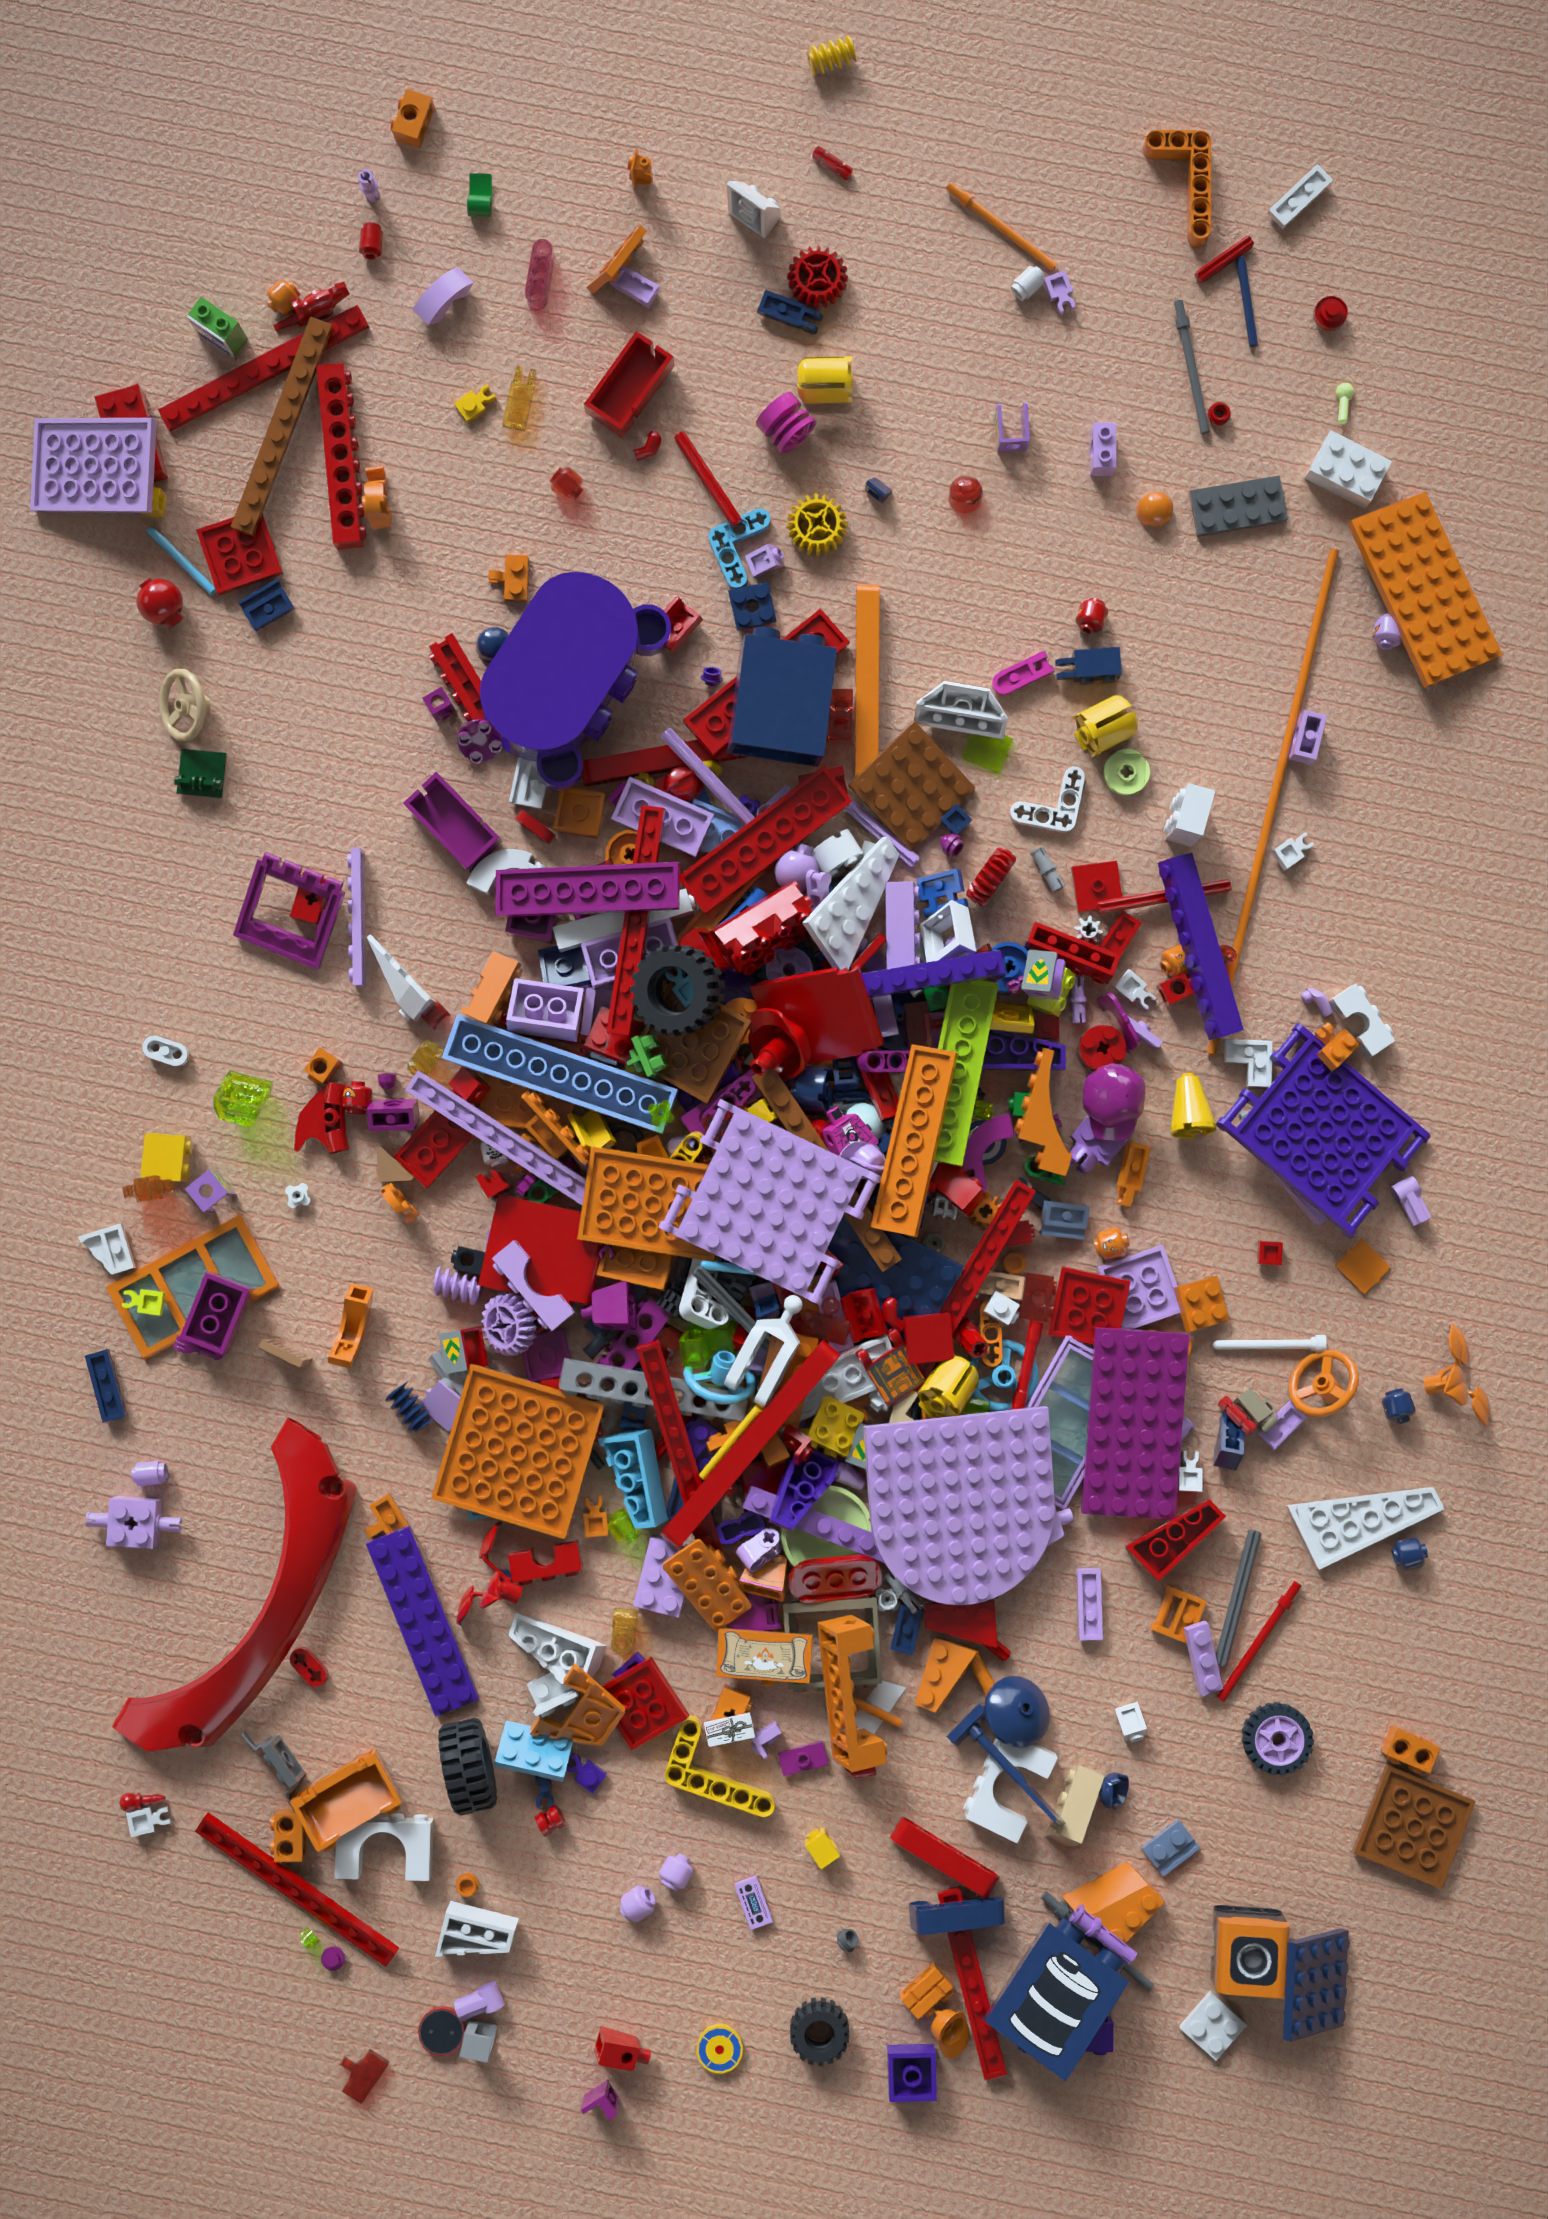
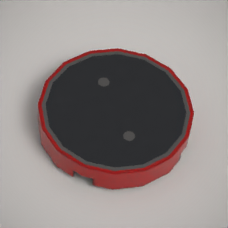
M434 2007L421 2019L418 2029L419 2041L423 2048L433 2055H450L458 2050L463 2042L466 2030L465 2021H461L455 2009L451 2007Z

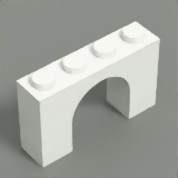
M997 1738L994 1741V1745L1013 1766L1024 1767L1047 1779L1058 1758L1056 1753L1036 1743L1025 1748H1015L1002 1743ZM988 1754L983 1765L986 1769L983 1775H979L974 1783L973 1788L976 1790L972 1798L968 1797L964 1804L963 1810H965L966 1819L1018 1843L1027 1820L1024 1816L1002 1806L994 1798V1781L1004 1769Z
M378 1814L340 1836L336 1841L335 1879H359L362 1874L363 1845L366 1838L374 1833L387 1832L398 1837L405 1847V1880L429 1881L432 1876L434 1818H428V1815L424 1814L414 1815L413 1818H404L403 1814H391L390 1817H381V1814Z

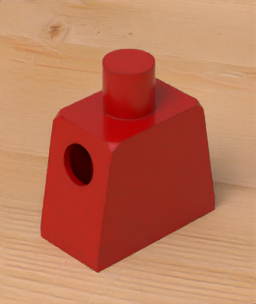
M600 2026L594 2047L599 2066L634 2071L636 2062L648 2065L651 2050L640 2048L636 2036Z

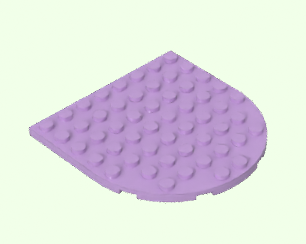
M1042 1406L863 1426L869 1514L874 1543L887 1568L903 1585L914 1593L935 1602L951 1605H968L984 1602L1004 1594L1015 1587L1031 1572L1046 1549L1055 1513L1048 1407Z

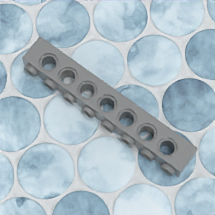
M564 1358L559 1381V1389H562L564 1394L577 1395V1392L585 1393L587 1398L597 1400L602 1396L609 1398L610 1402L622 1404L623 1400L630 1401L633 1406L645 1408L646 1404L653 1405L652 1398L647 1395L649 1388L644 1372ZM583 1374L591 1377V1381L587 1385L578 1383V1378ZM670 1377L674 1391L682 1392V1398L677 1401L682 1415L691 1416L692 1413L701 1414V1418L709 1420L721 1417L727 1423L744 1420L748 1399L737 1404H727V1407L721 1410L716 1408V1403L707 1400L702 1405H694L693 1399L697 1395L687 1386L685 1379ZM610 1378L614 1381V1385L610 1389H603L601 1387L604 1379ZM632 1382L637 1385L633 1393H626L624 1391L627 1383ZM698 1383L710 1392L721 1395H734L728 1387Z

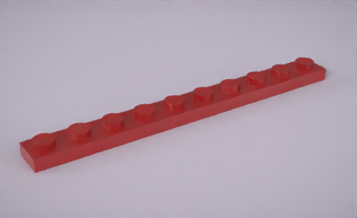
M358 304L325 321L333 326L325 350L369 328ZM304 333L159 408L158 412L168 430L171 432L291 369Z
M641 806L633 864L658 863L666 813L664 807ZM650 911L625 912L606 1030L608 1034L631 1037L636 1006L632 1005L631 1000L635 999L634 993H630V986L635 984V980H632L633 972H639L640 969L637 968V965L643 960Z
M1018 1180L1014 1181L939 1312H950L952 1336L1037 1192ZM938 1361L917 1364L925 1379L928 1378ZM921 1384L920 1386H918V1387L915 1388L914 1390L917 1391V1392H919V1390L921 1389V1387L923 1386V1384Z
M656 1340L636 1346L685 1505L700 1487L702 1481L660 1342ZM710 1511L692 1533L695 1540L700 1539L705 1546L711 1544L715 1550L720 1549L723 1553Z
M209 1812L203 1817L195 1830L197 1834L387 1967L400 1947L280 1862H274L273 1857Z

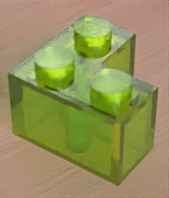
M727 1320L725 1324L713 1329H705L691 1323L678 1341L683 1367H692L693 1369L705 1367L710 1358L717 1355L719 1351H729L735 1355L737 1351L735 1350L732 1338L737 1327V1321Z

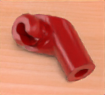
M889 1297L882 1305L884 1321L898 1332H901L904 1329V1321L897 1317L898 1302L895 1298Z

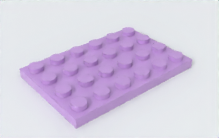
M153 418L35 419L30 511L152 513L157 420Z

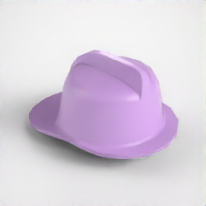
M854 1141L848 1144L840 1154V1157L879 1176L883 1172L886 1158L879 1146L875 1144ZM862 1175L861 1179L868 1180L867 1177Z

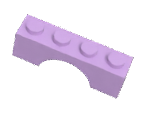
M513 1240L492 1258L495 1262L493 1264L495 1270L501 1276L505 1274L508 1277L510 1288L516 1294L518 1292L522 1294L525 1298L522 1302L531 1312L533 1310L537 1312L540 1316L537 1320L544 1329L550 1328L551 1331L555 1330L575 1313L561 1294L550 1297L536 1293L529 1286L526 1278V1269L531 1258L516 1240Z

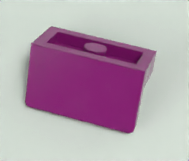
M608 2079L584 2094L580 2109L583 2114L599 2104L608 2120L617 2116L620 2098Z

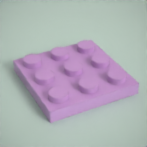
M1163 1245L1096 1267L1099 1274L1131 1280L1122 1329H1134L1181 1313L1174 1290L1177 1283Z

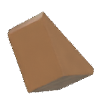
M378 1147V1182H412L416 1180L385 1147Z

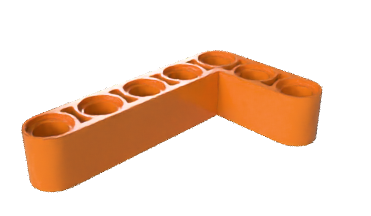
M1152 130L1147 134L1142 150L1145 157L1154 160H1187V240L1193 247H1202L1207 242L1211 232V136L1203 130ZM1155 142L1159 147H1153L1150 143ZM1172 143H1179L1182 147H1175ZM1195 143H1201L1204 147H1197ZM1194 165H1201L1204 169L1199 170ZM1194 187H1201L1204 191L1199 192ZM1199 208L1204 213L1198 214L1194 209ZM1199 230L1203 232L1204 235L1198 236L1195 234L1194 231Z

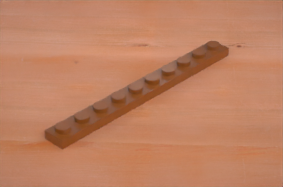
M313 317L309 319L232 521L231 528L252 537L255 535L317 372L316 366L320 364L333 330V326L330 323Z
M769 1069L764 1076L754 1075L752 1077L788 1132L829 1151L775 1069ZM856 1190L848 1204L853 1208L860 1197ZM867 1206L864 1208L863 1213L865 1214L862 1220L844 1212L843 1215L881 1272H884L902 1259L884 1231L871 1228L873 1215Z

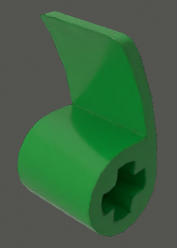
M469 174L468 216L491 217V174Z

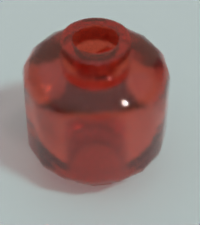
M560 467L550 479L552 483L551 490L564 501H569L572 497L576 500L584 490L581 487L583 478L570 467H564L563 469Z

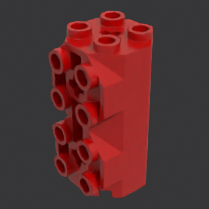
M796 881L787 883L710 931L716 946H720L723 958L734 971L750 975L759 967L774 960L776 956L774 951L777 947L783 948L784 951H789L801 941L811 937L803 922L813 912L812 908L814 905L807 895L803 897Z

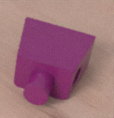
M622 1281L594 1291L592 1293V1305L581 1307L583 1320L593 1319V1324L602 1330H636L635 1288L627 1281Z

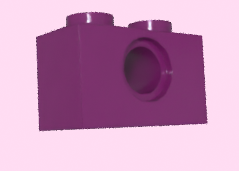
M418 1099L372 1100V1103L367 1108L369 1131L415 1130L420 1122Z

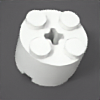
M849 829L841 831V837L837 838L833 835L813 849L814 852L812 854L817 860L820 871L830 874L831 878L834 877L836 879L847 872L846 867L857 865L863 858V852Z

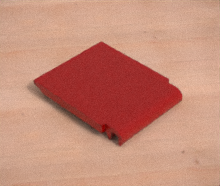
M858 965L851 971H848L847 967L840 971L838 967L767 980L750 986L758 1009L771 1008L779 1010L785 1018L795 1022L805 1030L811 1047V1059L808 1064L862 1055L866 1049L876 1048L884 1043Z
M498 1194L478 1285L515 1293L508 1285L510 1281L505 1274L501 1276L493 1267L495 1262L492 1258L513 1240H516L531 1258L527 1265L526 1278L529 1286L536 1293L549 1297L561 1294L569 1305L571 1301L591 1305L592 1293L595 1290L597 1271L601 1260L599 1252L605 1244L577 1239L581 1212Z

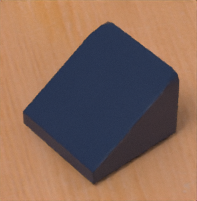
M876 477L866 482L865 491L880 503H884L892 493V490Z

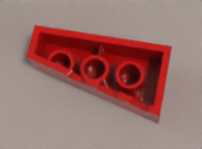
M1207 1499L1128 1543L1125 1547L1159 1581L1206 1537L1226 1515L1210 1499Z

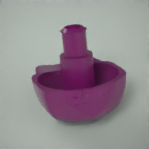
M1114 1063L1104 1065L1085 1079L1082 1099L1083 1109L1089 1115L1093 1135L1098 1139L1124 1141L1130 1138L1134 1132L1137 1119L1143 1113L1145 1082L1139 1074L1128 1066Z

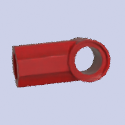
M967 1317L956 1329L953 1335L954 1339L962 1348L965 1347L973 1358H982L987 1354L988 1343Z

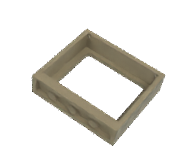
M870 1595L862 1599L812 1604L799 1600L783 1602L785 1633L796 1634V1613L865 1608L866 1623L871 1625L875 1633V1639L873 1640L874 1648L868 1650V1670L850 1672V1677L854 1685H863L864 1688L877 1687V1684L882 1683L876 1595ZM811 1674L810 1684L788 1682V1689H793V1692L798 1693L806 1692L807 1688H817V1691H825L823 1674Z

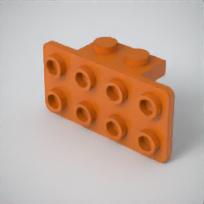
M528 1090L525 1092L522 1098L537 1113L524 1125L554 1159H557L569 1149L583 1165H586L589 1162L590 1151L585 1149L574 1138L576 1136L575 1132L568 1125L564 1127L559 1122L560 1116L554 1109H548L543 1104L545 1100L537 1091L532 1092Z
M697 1539L664 1561L663 1569L714 1631H718L719 1628H723L748 1611L752 1605L751 1601L739 1588L738 1572L732 1565L729 1567L726 1564V1558L720 1549L715 1550L711 1544L705 1546L700 1539Z

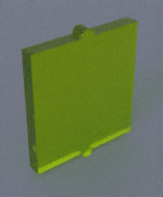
M972 734L971 738L967 739L968 745L962 758L995 773H999L1004 760L1008 758L1007 753L1013 738L1004 735L1003 739Z

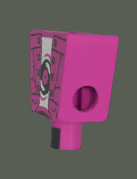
M839 1106L832 1108L826 1113L832 1124L823 1129L822 1133L831 1153L840 1156L842 1150L854 1141L875 1145L879 1143L856 1113L844 1116Z

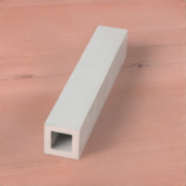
M686 889L680 890V910L650 911L649 923L669 917L670 920L693 914L692 908L696 907L693 896L687 894ZM625 912L600 913L552 927L560 952L581 947L583 942L621 932Z

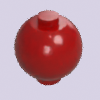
M150 578L139 585L141 590L137 594L136 604L139 613L145 620L155 625L166 624L171 629L184 619L180 614L183 608V597L176 585L165 579H155L152 581Z

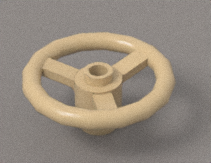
M187 669L173 670L162 683L159 695V708L163 725L169 735L177 741L189 742L197 737L202 729L205 715L209 713L211 708L210 700L207 696H204L202 686L197 677ZM184 679L189 682L194 694H190L187 691ZM175 681L179 695L174 703L175 711L170 715L168 698L171 686ZM182 717H192L195 721L189 731L182 733L176 729L175 725Z

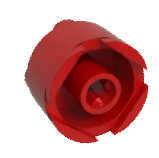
M1109 1025L1092 1027L1082 1035L1077 1046V1056L1080 1063L1093 1072L1104 1065L1120 1064L1126 1055V1042L1123 1035L1115 1027ZM1099 1043L1101 1046L1106 1047L1104 1054L1102 1052H1097Z

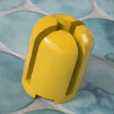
M852 356L803 358L797 367V392L801 401L806 404L852 403V397H848V395H853V374L851 364H848V362H852Z
M1112 696L1072 716L1071 721H1076L1078 730L1074 732V735L1083 751L1088 749L1093 753L1091 755L1093 757L1135 735L1138 729V718L1135 711L1126 714L1127 710L1132 707L1129 701L1122 696Z
M954 1355L952 1360L938 1361L917 1393L920 1399L918 1405L931 1418L934 1415L940 1418L959 1416L978 1387V1371L974 1366H970L969 1361Z

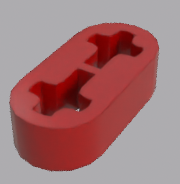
M523 810L515 818L520 825L548 845L556 836L551 830Z
M298 1647L291 1653L290 1664L309 1685L317 1687L328 1679L327 1668L308 1648ZM296 1653L299 1655L304 1653L306 1655L304 1660L308 1666L304 1662L298 1663L296 1661L298 1658ZM311 1667L315 1672L320 1670L322 1672L320 1675L322 1680H313L312 1676L314 1673L309 1668Z

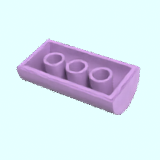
M670 917L648 923L643 960H646L645 955L656 951L657 948L678 945ZM622 931L581 943L593 988L614 982Z

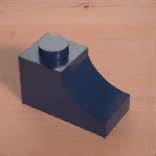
M1222 1413L1220 1417L1218 1437L1214 1447L1213 1466L1236 1471L1244 1455L1245 1432L1242 1430L1243 1427H1239L1226 1413Z

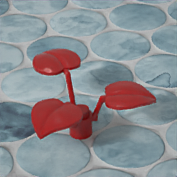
M500 1521L487 1532L479 1552V1558L493 1569L495 1573L492 1575L484 1592L474 1591V1586H470L465 1591L458 1607L456 1623L460 1626L470 1609L472 1600L477 1596L482 1597L479 1606L481 1609L490 1606L498 1600H505L515 1605L521 1596L522 1587L511 1583V1578L501 1572L488 1559V1553L491 1550L496 1529L502 1524Z

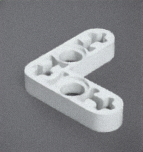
M1076 766L1066 770L1062 780L1057 809L1027 802H1016L1009 811L1011 820L1017 824L1061 833L1070 832L1075 826L1085 780L1083 770ZM1073 772H1076L1080 780H1076L1074 789H1065V786L1070 787L1071 778H1068V775L1070 776ZM1064 795H1074L1076 799L1075 804L1072 806L1066 805L1063 801ZM1022 807L1023 812L1030 813L1031 809H1034L1032 821L1028 820L1029 815H1022L1021 818H1018L1014 810ZM1038 812H1046L1049 820L1046 823L1038 822L1036 819ZM1053 813L1057 814L1055 819L1062 820L1064 816L1068 817L1067 820L1071 824H1068L1066 828L1062 827V823L1055 821L1054 826L1050 825L1053 820Z

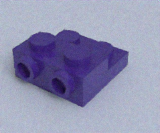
M699 1416L698 1419L693 1417L685 1428L688 1430L687 1435L700 1474L717 1453L709 1455L706 1442H709V1437L721 1431Z

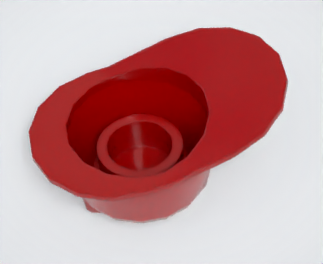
M688 766L674 768L654 785V788L686 802L696 798L704 787V783Z

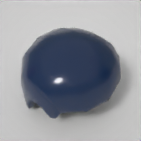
M489 627L483 630L476 641V652L479 657L491 663L508 637V632L500 627Z
M1112 1772L1104 1777L1099 1791V1798L1106 1808L1116 1810L1117 1808L1114 1806H1122L1124 1804L1129 1788L1128 1776Z

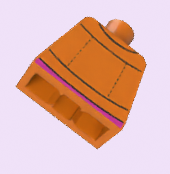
M782 1550L755 1572H750L747 1567L745 1568L739 1580L743 1592L784 1602L789 1564L787 1557L781 1555Z

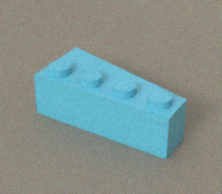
M652 1430L610 1433L598 1439L600 1446L604 1447L608 1456L606 1457L609 1467L612 1466L617 1478L615 1480L616 1485L623 1492L625 1497L623 1501L634 1528H651L666 1522L668 1516Z

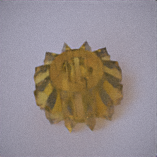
M424 1041L413 1054L407 1064V1069L412 1075H415L419 1070L425 1075L430 1076L441 1060L443 1050L434 1042Z

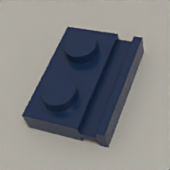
M278 579L238 601L256 632L295 610Z

